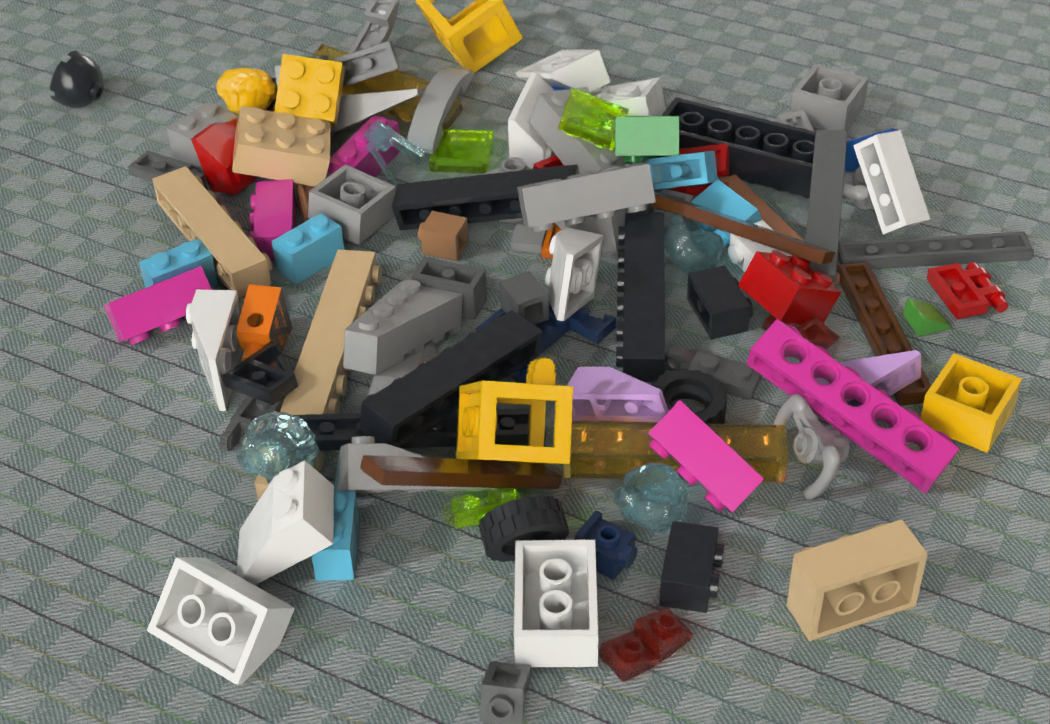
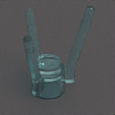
M381 120L374 122L363 136L369 142L365 148L374 156L392 185L396 186V190L398 182L378 150L381 149L384 152L393 145L417 165L421 163V160L411 151L420 156L425 155L423 150L396 133L389 125L386 126Z

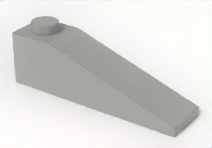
M370 436L352 437V443L341 446L334 482V491H356V494L393 492V490H400V492L417 493L429 492L430 490H436V492H469L497 489L381 485L360 469L363 455L424 456L386 443H375V437Z

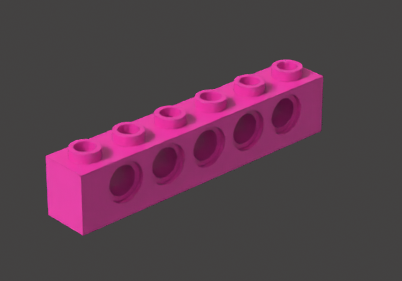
M776 319L750 349L747 360L749 367L789 396L793 394L802 395L807 400L814 414L836 430H839L840 433L844 434L925 494L942 475L960 449L953 444V441L946 434L930 428L922 422L915 412L899 406L891 400L888 393L868 384L861 379L856 370L848 366L844 367L833 359L825 348L813 345L791 325H785ZM786 357H794L800 363H791ZM815 378H824L830 384H820L815 380ZM845 399H853L857 401L860 406H851L845 401ZM875 421H884L890 428H882ZM906 442L917 444L921 451L910 449Z

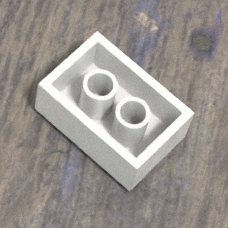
M515 540V664L531 665V667H598L595 540Z

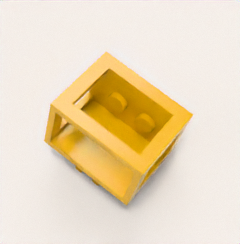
M415 0L437 39L464 70H471L473 74L523 39L503 0H476L451 19H448L446 16L443 17L432 5L436 0Z
M541 357L530 362L527 369L528 373H526V383L479 381L460 386L456 459L570 464L573 386L555 385L556 373L554 370L556 368L550 358ZM546 401H556L553 447H544ZM496 403L530 405L528 446L495 444V432L497 429Z

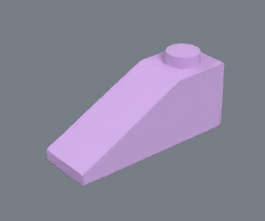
M917 350L839 362L844 367L848 366L856 370L861 379L874 388L884 390L889 396L921 378V353ZM815 378V380L820 384H830L824 378ZM845 399V401L851 406H860L859 403L853 399Z
M578 367L567 385L573 386V421L659 422L669 412L661 389L611 367Z

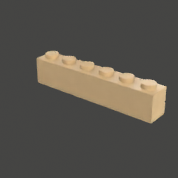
M185 166L152 178L157 202L188 241L199 239L213 257L216 275L228 290H237L238 298L246 295L249 284L271 285L269 271H272V264L268 255L258 250L254 239L244 234L240 223L237 220L233 221L227 208L217 203L211 190L207 191L204 188L198 175L194 176Z

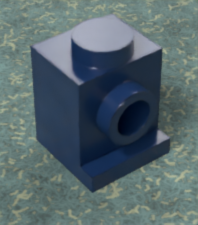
M595 511L575 534V540H595L596 571L613 580L623 568L628 569L637 556L638 550L635 547V534L602 519L601 512Z

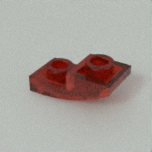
M667 607L637 619L632 632L602 643L598 655L618 678L625 682L648 671L670 657L692 639L693 633Z

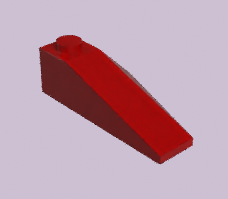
M238 118L224 123L210 124L191 138L211 191L236 195L257 178V176L232 172Z

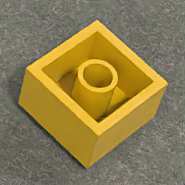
M283 54L274 112L288 113L293 116L310 119H320L331 122V127L337 128L345 74L343 63Z
M953 353L925 394L921 420L933 430L942 432L953 440L988 453L1015 409L1022 378Z

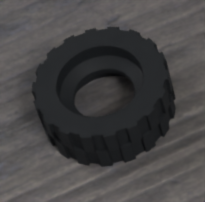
M672 370L665 375H660L658 380L653 381L651 384L662 390L669 411L671 410L669 404L674 400H696L703 403L705 408L694 414L710 429L718 434L721 426H724L727 392L722 387V383L714 379L712 375L702 373L699 370ZM650 422L649 424L653 428L658 422Z
M550 495L527 496L511 500L487 512L478 524L486 556L490 557L493 561L499 560L500 562L515 561V540H566V536H569V527L561 502L558 498Z

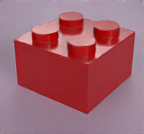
M772 250L771 253L756 251L738 284L740 288L781 322L819 326L824 324L842 293L831 284L833 280L828 275L812 269L809 266L811 264L809 260L798 257L795 254L787 256L775 250Z

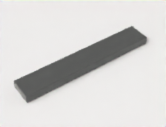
M816 130L805 242L835 251L832 263L818 264L810 261L811 264L809 266L815 271L828 275L833 280L832 282H836L848 133L847 130Z
M1023 231L839 242L838 260L840 265L868 262L871 269L938 266L954 263L969 264L972 262L989 263L1032 260L1034 250Z

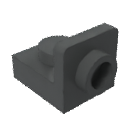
M490 661L481 684L480 720L482 723H523L524 699L531 680V665Z

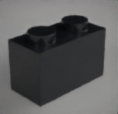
M726 266L688 273L687 300L711 340L747 332L749 330V319L753 316L751 300L748 297L745 298L738 286L737 278L731 276Z
M672 521L660 582L659 606L707 613L709 597L717 598L720 574L713 573L714 567L722 568L725 544L717 543L719 527Z

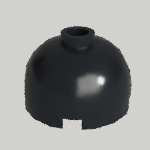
M75 50L67 54L71 58L67 63L61 61L53 74L50 90L55 92V94L51 96V99L70 108H82L101 97L104 91V86L102 85L103 77L100 67L94 60Z

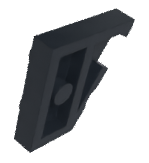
M272 341L223 375L227 388L271 405L283 400L288 393L298 387L294 372L288 367L284 356L280 355L277 345Z

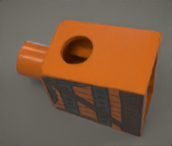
M249 284L236 327V335L243 354L241 362L271 341L275 342L280 355L282 354L292 331V324L282 287Z

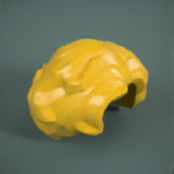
M236 68L226 70L217 80V94L225 101L227 109L239 115L241 106L266 110L277 97V86L272 81V77L269 73L260 69Z

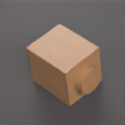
M432 211L418 229V239L421 241L422 254L458 261L469 243L467 218Z

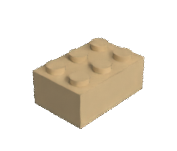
M241 106L235 132L232 172L275 180L293 179L294 183L317 186L325 180L330 162L331 122L316 118L310 119L293 116L288 113L271 112L256 107Z
M903 519L888 524H879L872 529L851 536L845 535L835 541L816 547H807L793 555L786 606L809 641L914 607L917 604L928 553Z

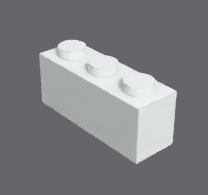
M901 130L877 134L853 145L883 234L907 229L930 220Z

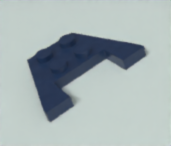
M549 302V320L535 324L536 327L543 331L538 356L569 330L598 344L616 329V318L606 314L603 319L589 316L588 310L579 309L565 321L557 320ZM501 308L475 330H480L494 318L501 317L506 313ZM530 362L510 374L516 383H526V373H528L527 369Z

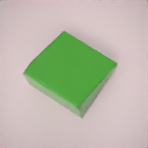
M912 298L906 299L903 316L919 337L950 328V324L933 304Z

